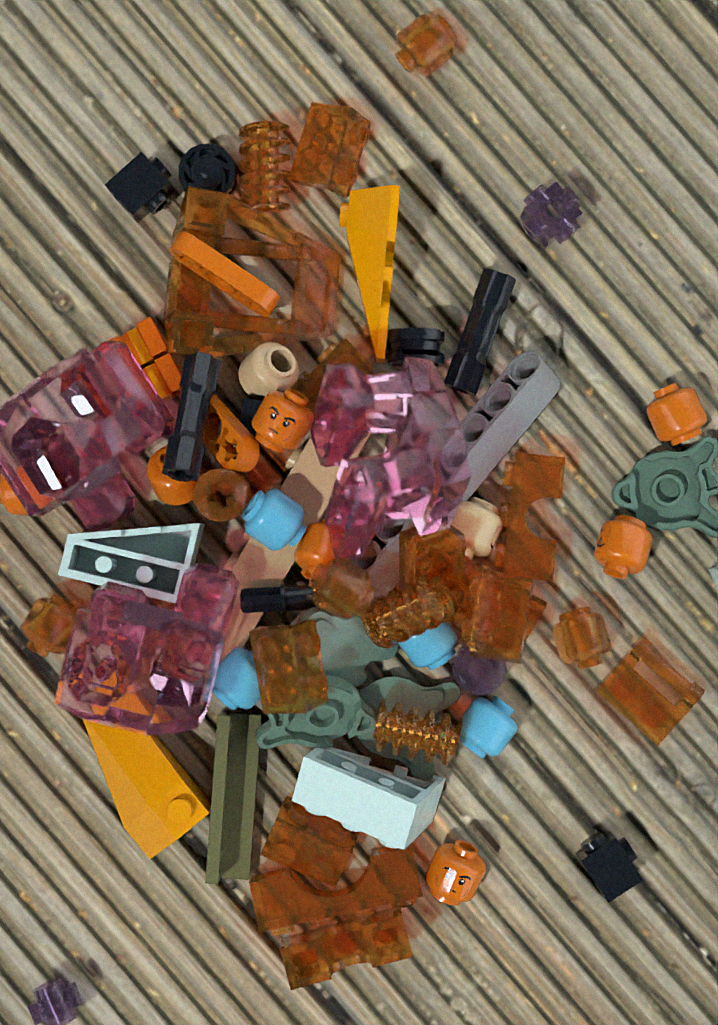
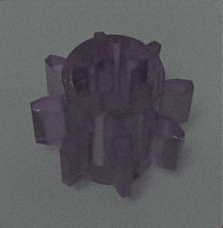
M57 977L41 984L32 991L35 1000L31 1001L27 1008L35 1025L41 1022L46 1023V1025H66L78 1016L75 1007L80 1005L79 1002L82 1001L75 982L66 986L62 978Z

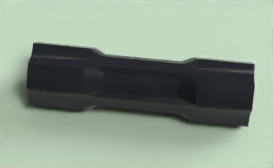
M483 269L473 297V305L457 351L452 357L443 386L466 395L476 396L502 314L507 308L516 279L512 276L493 269Z
M202 352L185 354L179 383L181 398L173 435L168 440L162 474L169 476L172 480L187 482L198 481L205 449L203 433L210 399L215 394L221 361L215 359L211 354Z

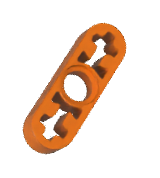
M180 232L169 248L171 255L180 263L261 316L270 317L281 300L277 292L187 232Z
M214 394L210 399L203 433L204 446L225 469L249 472L255 467L259 458L258 441ZM221 422V423H222V429H221L220 436H219V438L217 439V429H218L219 423Z

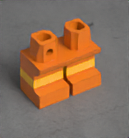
M151 316L137 323V327L125 334L107 340L110 347L92 359L104 380L123 371L128 384L110 392L111 398L120 413L132 411L139 407L147 411L181 395L179 389L181 371L172 357V353L156 322Z

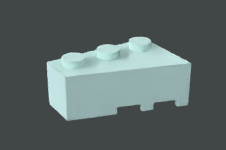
M194 523L68 534L58 575L171 603L185 604L205 524Z
M333 747L314 748L303 757L292 801L304 806L305 810L309 813L319 816L325 815L341 822V825L350 831L364 832L377 838L386 847L400 848L402 850L410 845L433 822L446 778L433 775L431 782L406 776L408 768L395 765L394 772L369 765V757Z

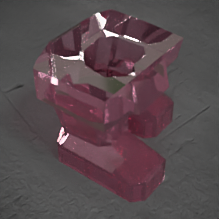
M114 340L104 341L90 352L86 347H83L45 371L5 401L0 409V471L30 517L45 515L70 501L86 529L95 532L103 531L134 511L136 496L120 473L122 468L117 454L123 449L134 455L147 452L173 433L175 419L125 343Z
M406 357L400 371L365 375L351 363L327 364L313 412L314 421L310 428L311 439L320 465L323 467L340 466L325 512V524L329 532L335 558L343 560L362 557L382 522L387 519L411 518L420 536L450 528L471 479L462 427L442 377L430 359ZM369 433H387L384 453L375 456L351 458Z
M197 563L188 568L182 576L174 610L149 605L150 601L143 590L108 581L96 588L91 594L89 608H79L65 652L54 704L83 719L143 735L168 734L197 729L207 714L217 668L221 662L240 586L234 573L202 563Z

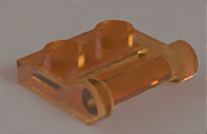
M642 635L632 644L627 653L594 690L658 746L699 701L705 690L696 682L691 684L651 648L653 643ZM640 660L680 695L674 705L633 669Z

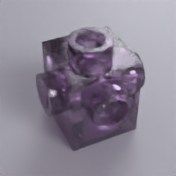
M557 181L547 189L543 184L538 186L523 200L527 206L524 207L520 219L523 221L521 225L527 235L534 242L539 241L544 248H547L555 240L562 244L579 229L576 223L582 215V211L579 209L581 202L570 188L565 187L562 189ZM550 204L559 216H550L547 213L546 206Z

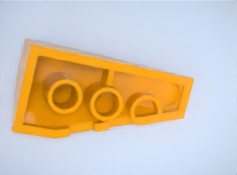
M400 185L351 190L349 203L341 202L339 227L347 228L348 248L376 363L381 364L385 362Z
M111 680L78 706L123 827L149 859L177 841L210 813V800Z

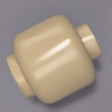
M266 342L258 345L241 362L238 371L239 382L251 398L263 401L268 392L280 391L284 393L287 388H292L295 385L299 376L298 362L294 354L287 347L276 342Z
M470 497L468 501L461 502L443 529L444 538L452 544L449 551L468 561H471L474 555L479 557L490 555L503 529L502 519L498 516L499 509L477 497Z

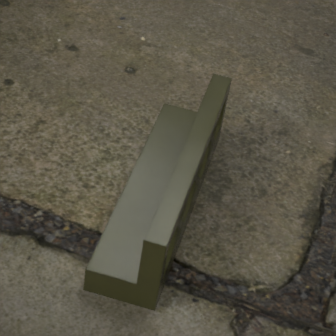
M221 711L218 714L205 884H218L220 878L250 880L260 747L256 743L255 732L262 724V714Z

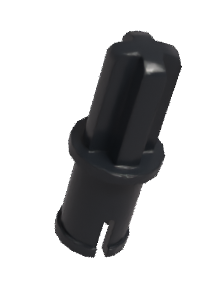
M280 582L278 587L244 588L240 593L241 610L245 614L282 611V616H285L286 611L308 610L312 607L324 609L323 599L307 600L305 598L307 595H323V585L318 583L314 585L285 586V582Z

